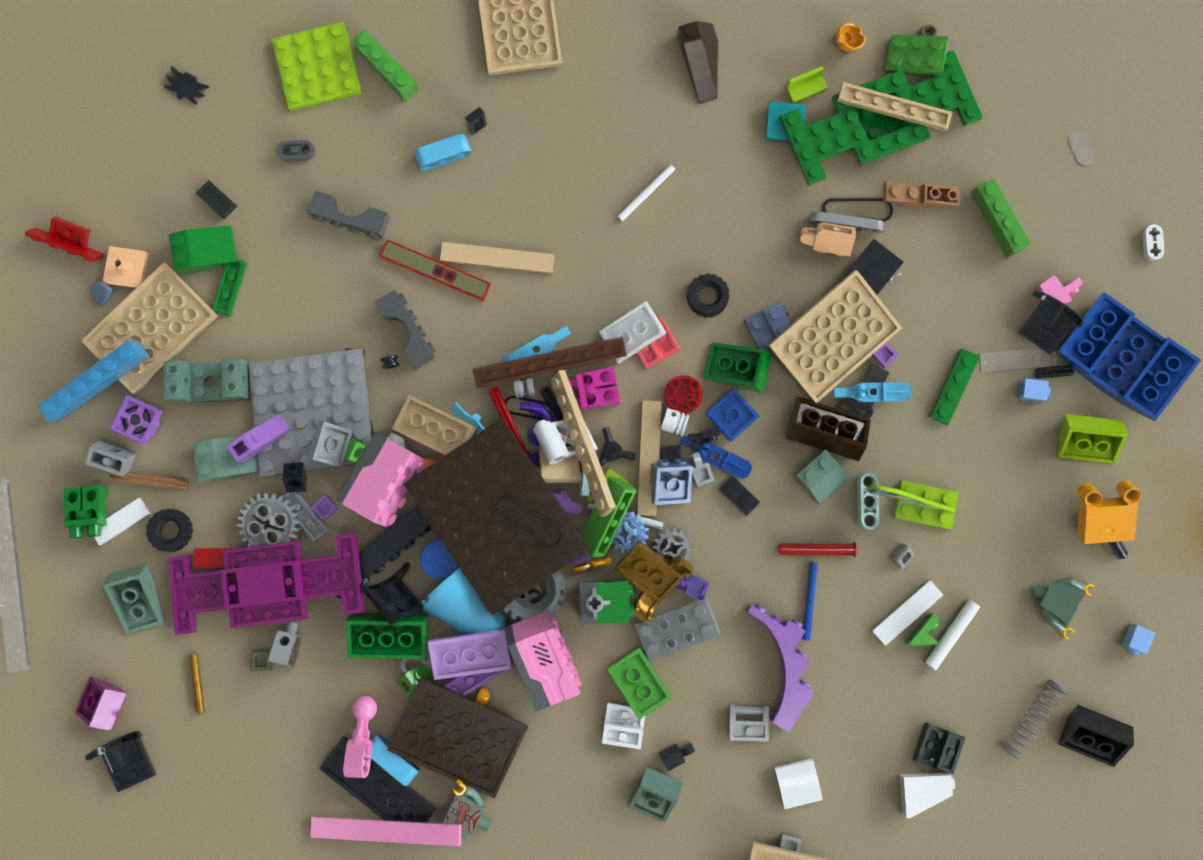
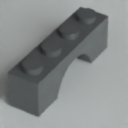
M316 190L308 209V213L315 221L323 223L325 220L334 227L341 228V226H344L353 233L359 234L360 231L373 239L384 237L390 219L387 212L370 207L358 216L343 215L338 211L337 201L332 195Z
M394 290L375 301L387 321L396 320L407 325L410 339L404 352L415 369L435 359L433 353L436 351L431 342L426 343L424 339L426 334L421 325L417 327L414 320L417 318L411 309L408 311L405 307L407 301L402 293L398 295Z

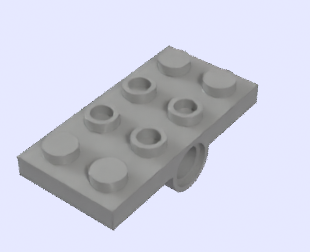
M707 598L653 617L650 621H642L635 624L648 661L721 635Z

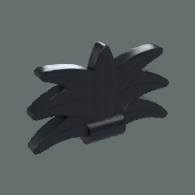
M171 66V70L176 78L167 75V79L172 85H165L164 88L178 92L177 98L179 100L185 96L189 101L197 105L198 103L194 97L205 96L197 89L204 90L208 89L209 86L197 82V77L188 72L182 74Z

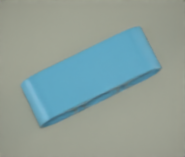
M462 133L420 147L414 151L420 170L425 171L466 157L471 154V149L466 135Z
M376 734L371 740V759L401 784L408 786L420 769L412 761L387 751L390 743L379 734Z

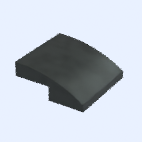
M925 722L913 760L953 775L966 737Z

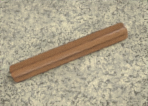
M111 473V480L116 482L187 490L188 481L183 479L127 473L122 477Z

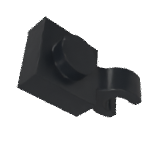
M719 427L696 434L691 433L686 437L687 439L691 437L695 439V444L689 447L696 448L700 441L706 440V443L718 440L717 436H720L721 432Z
M692 743L681 748L674 744L660 751L659 755L667 770L670 771L685 763L684 756L695 752Z

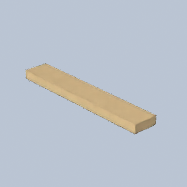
M842 82L837 102L944 132H947L953 113L846 82Z
M442 242L440 255L441 262L553 274L555 254Z
M642 401L637 515L656 516L657 505L652 503L653 484L650 482L651 464L657 463V460H659L662 401Z

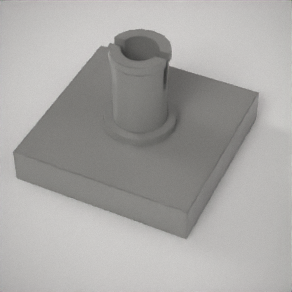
M319 420L316 432L311 437L313 440H311L312 445L308 458L342 468L353 430Z

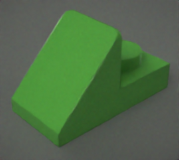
M928 613L905 643L910 646L938 645L939 643L928 633H932L937 628V622L940 618L934 613Z

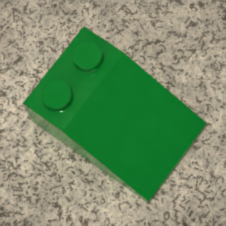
M230 225L189 229L168 234L174 271L188 275L238 262L232 227Z
M712 342L703 378L743 390L763 393L772 356L763 349Z

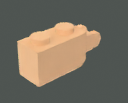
M820 222L816 228L802 227L800 231L802 244L813 246V250L819 253L827 252L840 257L851 256L856 238L854 227Z

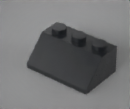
M1077 705L1067 718L1059 745L1115 767L1134 746V731L1130 725Z

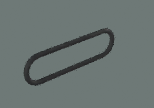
M509 396V397H507V398L505 399V401H504L505 404H506V406H507V401H508L509 399H512V398H515V399H516V396ZM522 397V398H517V399H520V400L531 401V402H536V403L548 405V404H547L546 402H544V401H539V400H534V399H529V398H524V397ZM509 410L510 414L543 420L541 417L536 418L532 415L517 413Z

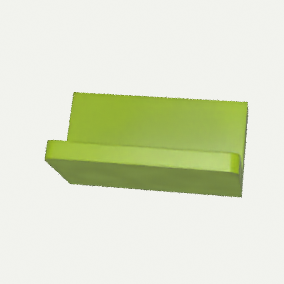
M822 66L788 80L785 89L792 103L796 104L827 91L828 87L822 76L824 71Z

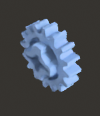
M633 511L629 512V514L626 512L611 543L616 544L615 550L621 548V553L629 551L638 540L646 544L643 540L649 537L645 534L649 529L643 526L646 521H640L641 515L634 517Z

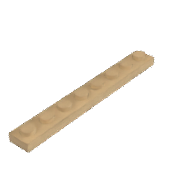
M558 370L550 380L551 386L554 389L558 405L569 429L570 438L573 440L576 454L582 465V471L586 476L589 490L592 492L595 500V506L599 511L600 517L607 516L616 508L567 374L565 370Z

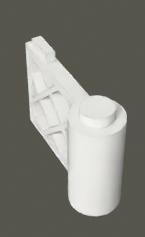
M541 420L535 424L533 431L550 465L577 456L575 448L574 451L568 452L565 446L566 443L574 446L572 439L568 438L570 432L564 420L553 423ZM557 427L566 430L565 436L558 432ZM587 428L593 447L596 451L598 448Z

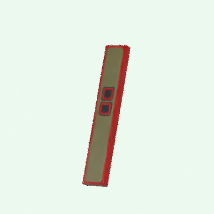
M388 239L379 256L384 260L483 302L491 286V283Z

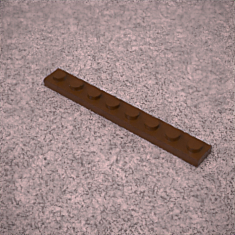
M623 336L473 368L472 371L476 387L481 388L625 357L627 355Z

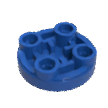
M441 540L429 543L421 553V567L431 578L446 579L459 568Z

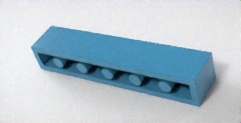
M128 340L37 406L47 422H60L145 361L149 356L139 341Z

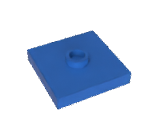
M735 388L705 413L730 442L760 417Z

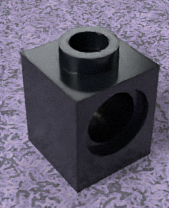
M284 463L282 479L286 492H306L307 473L304 463Z

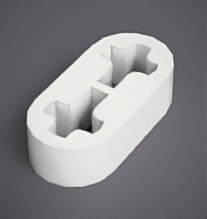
M1155 224L1148 226L1142 233L1143 254L1148 261L1153 262L1164 255L1163 230ZM1149 232L1156 233V236L1149 235ZM1150 250L1157 251V254L1150 253Z

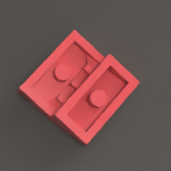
M661 316L658 320L667 334L637 352L646 369L681 349Z

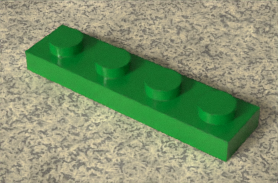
M963 348L960 350L931 412L930 418L949 425L980 356Z

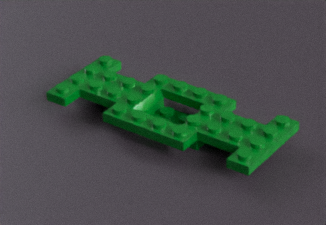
M954 50L946 54L943 75H938L909 86L903 70H899L859 85L860 87L951 112L957 110L963 126L975 123L983 118ZM839 93L832 96V101L838 114L806 126L798 109L780 116L808 186L827 178L820 161L850 150L851 152L854 151L859 165L862 166L928 141L931 138L926 126L865 109L856 110L858 107L837 102Z

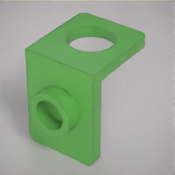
M352 437L345 456H347L348 460L357 463L367 445Z
M419 663L397 681V684L405 695L409 697L414 693L421 677L431 680L434 675L426 664ZM404 682L409 685L410 690L405 687Z

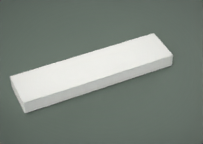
M931 580L927 581L871 631L886 646L939 600L943 594Z

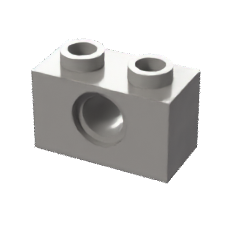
M99 440L89 447L85 464L123 477L132 470L136 452Z

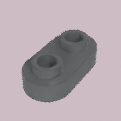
M308 140L282 141L277 145L276 153L283 161H305L314 157L315 147ZM305 149H309L307 154L303 153ZM286 150H290L288 155H285Z

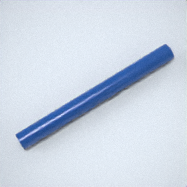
M810 562L803 640H810L818 567V563Z

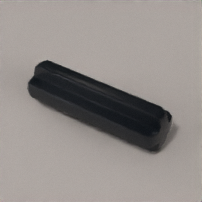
M1072 365L1035 369V377L1037 379L1074 375V367Z
M549 386L542 388L540 393L558 421L564 420L561 408Z

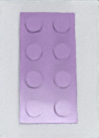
M505 629L428 641L434 680L512 669Z

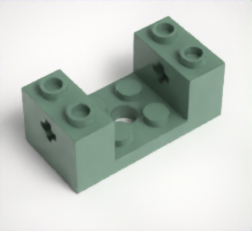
M226 358L218 363L190 364L184 360L164 361V400L173 403L250 400L249 362L242 358ZM213 377L215 379L214 386L207 387V379Z

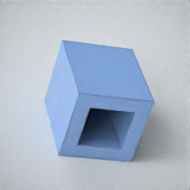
M1027 378L1021 380L1018 400L1040 403L1046 401L1051 391L1050 387H1048L1049 381Z
M1129 624L1121 645L1128 648L1127 652L1137 656H1139V653L1147 655L1156 633L1139 625Z

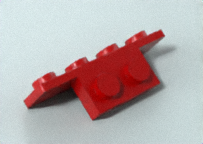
M58 217L51 218L49 233L37 228L25 231V235L31 237L33 241L44 242L52 248L66 250L68 254L82 256L87 261L94 262L103 258L104 255L102 252L87 247L90 229Z

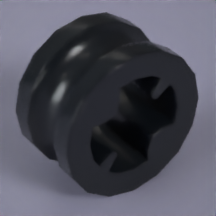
M398 356L381 358V362L384 363L382 368L391 369L398 367L399 363L396 361Z

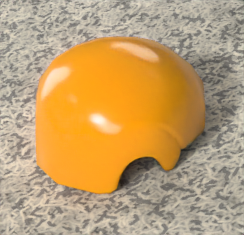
M845 23L838 28L836 43L844 52H854L864 46L866 36L862 35L860 27L852 23Z

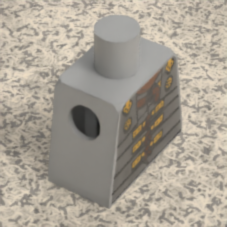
M287 621L285 631H277L268 658L269 662L295 668L301 643V637L296 635L298 623Z

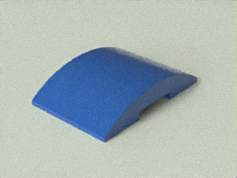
M1103 292L1083 318L1084 324L1081 327L1077 326L1058 353L1081 376L1102 392L1138 414L1156 421L1200 363L1201 359L1171 338L1165 339L1134 317L1135 313Z

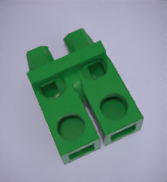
M101 485L84 486L83 488H64V527L69 528L70 538H83V528H87V536L89 537L101 536L102 526H107V520H105V501L109 488Z

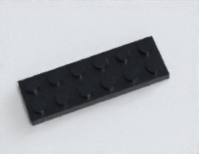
M346 736L341 739L319 768L383 820L427 823L437 809L412 788L404 786L372 759L370 761L369 774L366 778L345 777L343 766L346 745L349 740Z

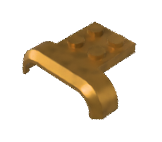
M640 540L635 543L614 567L617 573L642 590V593L634 603V615L642 621H650L654 610L687 574L691 576L694 574L693 565L682 556H676L668 562Z

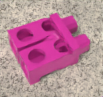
M614 366L576 374V377L568 379L572 390L579 389L580 396L575 398L579 408L583 410L621 405Z

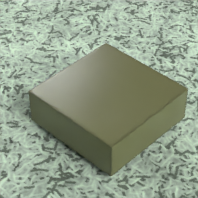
M251 651V671L273 670V663L268 661L271 651Z

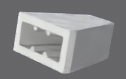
M949 773L899 774L902 814L906 818H911L953 796L952 790L955 789V781Z

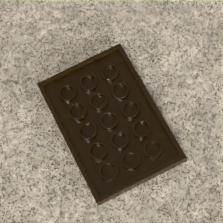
M421 677L387 751L454 781L459 779L464 785H468L476 791L495 799L528 729V725Z

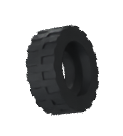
M709 273L695 278L689 285L687 292L688 305L691 307V310L697 313L698 316L705 318L719 315L725 309L730 296L727 283L721 277ZM712 287L716 290L717 300L713 304L707 305L700 301L699 292L702 288Z
M174 509L160 510L158 513L153 514V517L148 520L149 523L146 525L148 541L154 548L160 551L174 552L181 550L184 546H187L192 538V522L181 511ZM167 521H173L179 527L177 537L172 540L164 539L160 533L161 526Z

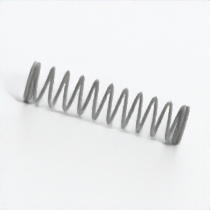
M1049 679V681L1046 683L1047 687L1050 690L1042 689V692L1046 697L1042 695L1037 696L1043 704L1039 702H1033L1034 706L1038 710L1029 708V712L1034 717L1028 714H1024L1025 719L1029 723L1025 721H1020V724L1026 730L1019 727H1015V730L1022 737L1016 734H1011V737L1017 743L1010 740H1006L1007 744L1011 748H1009L1006 745H1003L1002 747L1006 752H1008L1010 755H1012L1018 760H1021L1023 755L1020 752H1018L1010 743L1024 750H1027V748L1023 746L1014 736L1024 740L1029 744H1032V742L1029 741L1023 734H1021L1018 731V729L1036 738V735H1034L1022 723H1025L1031 726L1032 728L1041 731L1026 716L1045 725V723L1041 719H1039L1031 710L1038 712L1039 714L1047 718H1050L1036 705L1039 704L1047 708L1048 710L1054 712V710L1050 708L1046 703H1044L1040 699V697L1054 703L1055 705H1058V703L1055 702L1052 698H1050L1044 691L1050 692L1055 696L1063 699V697H1061L1049 686L1051 685L1059 692L1063 694L1067 693V690L1063 686H1061L1060 684L1051 679Z

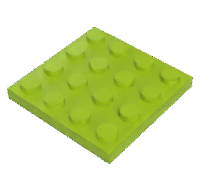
M344 21L272 39L290 111L363 94Z

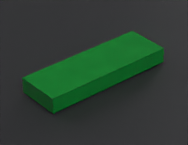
M238 259L237 263L225 265L212 306L214 312L230 317L232 316L248 264Z

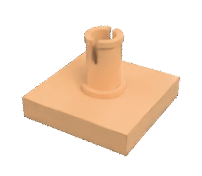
M109 246L103 282L107 285L136 289L144 281L149 253Z

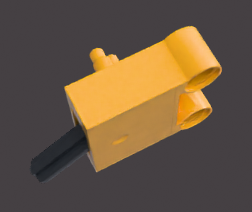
M1123 480L1116 486V492L1120 497L1102 499L1101 493L1090 483L1082 484L1077 490V495L1080 498L1077 536L1084 544L1108 542L1119 560L1127 558L1128 552L1121 541L1135 540L1138 501L1141 499V491L1131 481Z

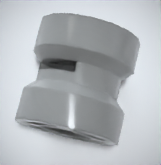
M532 377L513 381L516 399L522 398L524 395L535 396Z

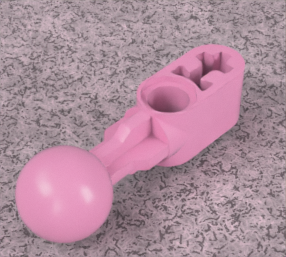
M369 696L358 697L352 705V713L357 719V724L353 730L352 738L348 740L346 745L343 773L348 778H366L369 774L372 742L369 740L370 731L368 730V723L377 712V704Z

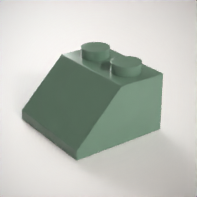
M827 450L820 452L794 476L819 505L848 480L840 465Z
M646 767L629 807L665 822L678 801L683 783Z

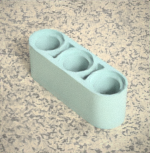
M872 473L863 474L857 479L858 524L862 529L866 530L874 529L879 523L878 495L864 492L866 486L863 480L865 477L870 478L871 485H878V479ZM866 496L872 500V504L869 507L864 504ZM867 515L872 518L870 526L864 523V518Z

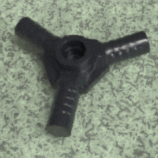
M609 427L601 429L605 440L601 452L602 456L598 459L601 467L607 461L618 460L620 457L634 461L636 453L622 450V447L612 440Z

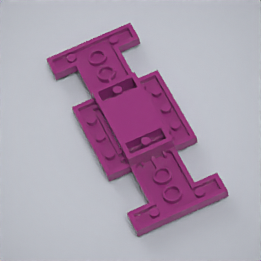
M357 533L335 536L337 556L302 560L300 541L223 550L225 570L191 574L190 555L168 557L175 635L197 632L195 613L229 609L231 628L308 619L306 599L336 595L342 596L343 615L365 612L363 591L361 590L362 580Z

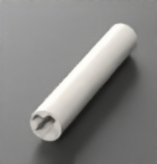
M968 599L938 642L939 644L936 645L924 662L935 671L938 669L979 610V605Z

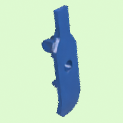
M683 435L679 444L695 451V453L699 452L701 460L740 479L749 477L752 470L750 461L710 442H700L696 448H690L689 446L695 444L696 441L691 438L687 439ZM714 452H717L719 454L718 459H714L712 457V454Z

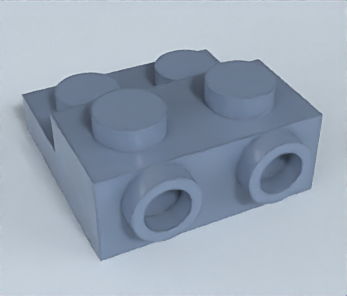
M780 302L744 320L758 349L771 350L768 344L793 323H790L787 317L789 315L787 307L781 305Z
M681 458L675 459V462L671 463L664 459H659L657 463H652L650 482L653 484L652 503L654 505L690 503L693 466Z

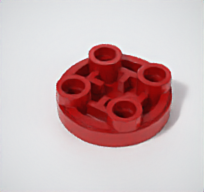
M685 375L671 379L664 392L667 406L670 409L679 411L680 414H687L696 410L703 397L700 383L694 378Z

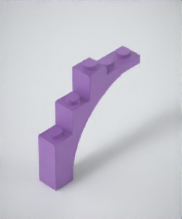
M757 604L755 606L749 605L746 612L760 620L767 627L779 649L783 666V687L777 708L770 720L789 733L814 692L809 690L811 688L809 684L803 680L800 683L798 682L810 662L805 659L807 655L797 649L794 652L805 630L802 629L803 624L795 619L792 621L786 619L784 624L781 625V619L774 615L771 617L764 614L766 610Z

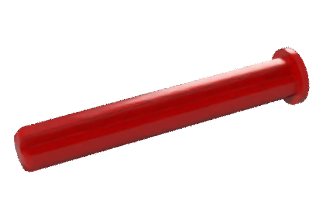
M498 387L490 389L489 394L500 418L504 419L520 445L529 455L531 452L526 449Z
M853 542V544L780 543L778 545V553L780 555H853V557H856L857 547L856 542Z

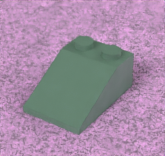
M240 436L192 443L198 481L201 482L259 472L258 454L245 463L237 462L226 446Z
M147 564L108 575L103 586L126 634L164 623L154 579Z

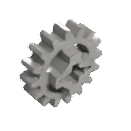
M667 528L665 529L666 534L660 532L658 534L661 538L654 539L657 546H652V548L656 549V553L661 557L669 555L673 559L679 556L682 549L686 548L683 558L692 559L689 552L694 551L693 548H690L693 541L687 540L690 536L689 534L682 535V529L677 533L676 528H673L672 532H669ZM673 535L680 537L683 542L675 541ZM666 538L667 544L665 548L660 549L662 541ZM671 543H673L674 546L682 545L676 550V554H673V552L664 551L668 550V548L671 547Z

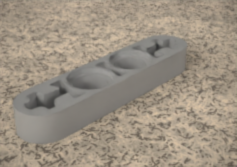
M814 211L810 214V223L813 225L826 222L854 227L855 231L868 233L883 232L884 222L881 220Z

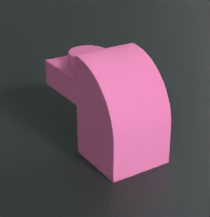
M1054 275L1033 290L1047 293L1066 304L1072 301L1070 296L1080 291L1078 287L1084 283L1079 277L1063 287Z

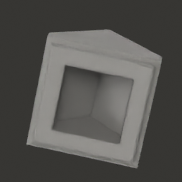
M901 543L889 558L903 569L915 554L908 545Z

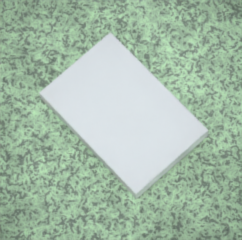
M647 301L598 331L603 340L623 336L627 356L615 358L618 364L667 334Z

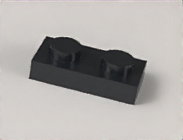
M733 475L719 488L745 516L760 503Z

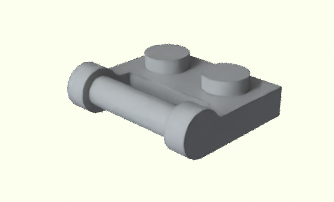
M729 704V741L769 742V705L745 707ZM736 714L762 715V721L736 720Z

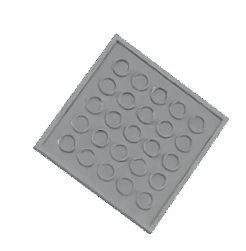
M363 349L248 363L255 427L280 413L291 428V430L258 453L260 477L282 475L284 463L303 462L305 471L338 467L308 458L312 445L311 440H313L311 437L316 432L319 420L353 430L351 438L353 437L368 445L372 438ZM345 456L342 467L356 465L357 463L348 460L347 456Z

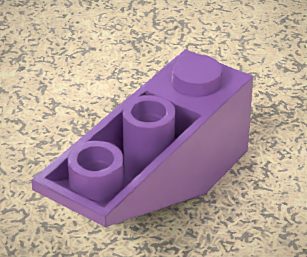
M279 413L244 433L226 447L237 462L245 463L291 430V428Z

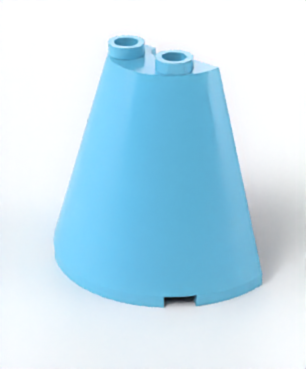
M460 568L427 596L428 599L421 602L424 606V611L462 635L502 630L508 626L505 622L509 619L503 610L504 608L491 615Z

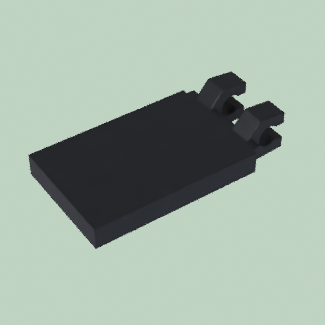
M873 239L839 282L853 270H857L875 294L878 295L904 261Z

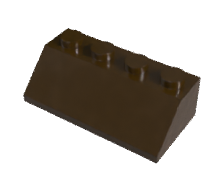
M797 397L788 424L786 438L860 461L867 448L871 419H864L827 405Z

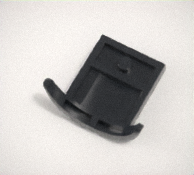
M1034 291L1032 295L1042 301L1018 333L1051 355L1073 325L1076 323L1081 327L1084 322L1077 312L1047 293Z
M408 562L404 563L392 576L378 584L366 585L364 580L361 581V590L390 625L422 612L424 607L402 581V578L410 568Z
M139 730L110 741L85 756L87 761L99 755L102 756L117 792L156 775L140 738L143 735Z

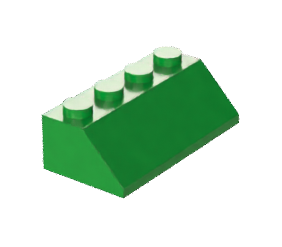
M352 613L346 620L347 658L426 659L429 633L427 613L415 614L393 625H390L381 613Z

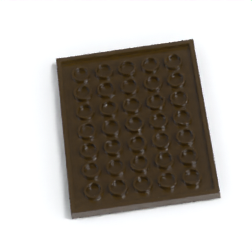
M500 418L403 484L491 615L590 550V547L503 418ZM503 497H510L558 524L563 531L561 543L554 548H547L498 513V501ZM503 500L500 503V510L545 544L553 545L559 541V529L509 500Z

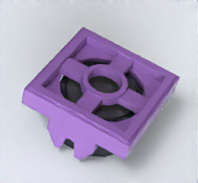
M126 394L110 430L146 446L150 437L157 434L156 428L161 425L159 419L163 411Z

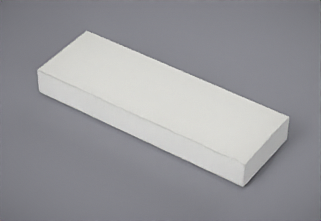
M138 498L106 518L107 526H102L101 536L94 538L98 545L102 546L151 515L143 500Z

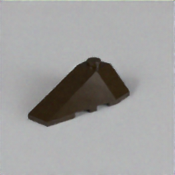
M695 21L678 26L677 37L699 104L717 99L718 39L713 23Z

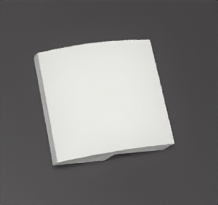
M608 701L602 744L641 749L645 716L638 720L629 704Z
M812 758L774 767L784 809L823 800Z

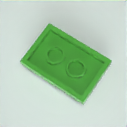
M892 34L885 68L886 73L903 70L904 74L943 75L949 37Z
M640 648L607 669L638 720L672 698Z

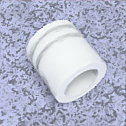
M667 408L660 430L670 433L676 432V435L679 433L680 436H683L689 415L685 416V413L680 414L679 411Z

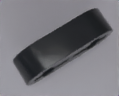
M844 399L836 406V409L843 411V409H840V406L847 403V407L853 408V411L848 410L846 411L847 413L864 419H870L873 415L872 406L863 402ZM863 407H866V411L869 414L862 417V413L856 412V409L861 410Z

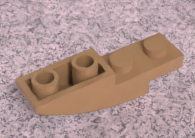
M885 182L883 183V202L897 203V206L958 207L960 206V188L934 184L913 185Z

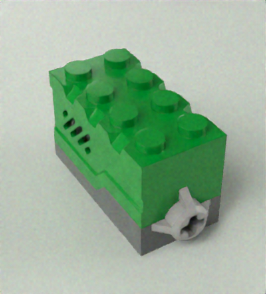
M628 580L580 582L581 624L630 622V618H634V605L629 603V597H633V585L629 584Z

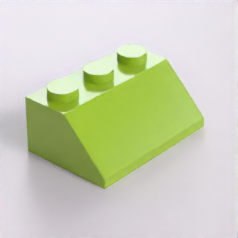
M1065 414L1059 430L1058 458L1116 464L1128 436L1123 420Z

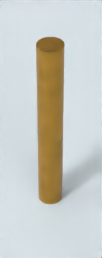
M192 654L189 657L196 713H203L205 711L198 655Z

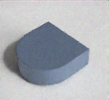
M103 281L94 283L91 286L92 296L100 304H107L113 289Z

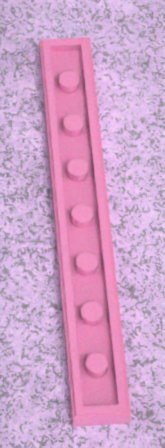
M314 816L311 817L310 838L461 846L462 825Z

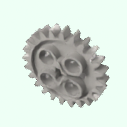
M265 492L264 496L260 493L257 494V498L251 497V503L245 502L246 508L240 509V512L244 515L237 517L239 520H242V523L238 524L237 527L243 528L239 534H245L242 541L248 540L249 544L247 547H251L253 545L261 546L293 541L292 538H298L295 531H299L301 528L296 526V524L300 523L301 520L296 519V516L300 513L293 512L296 505L290 507L291 500L284 501L285 495L277 498V492L272 493L271 496L269 492ZM262 506L268 509L267 515L262 513ZM280 514L285 517L284 524L279 521ZM254 523H257L259 525V532H256L254 530ZM271 532L276 533V541L271 538Z

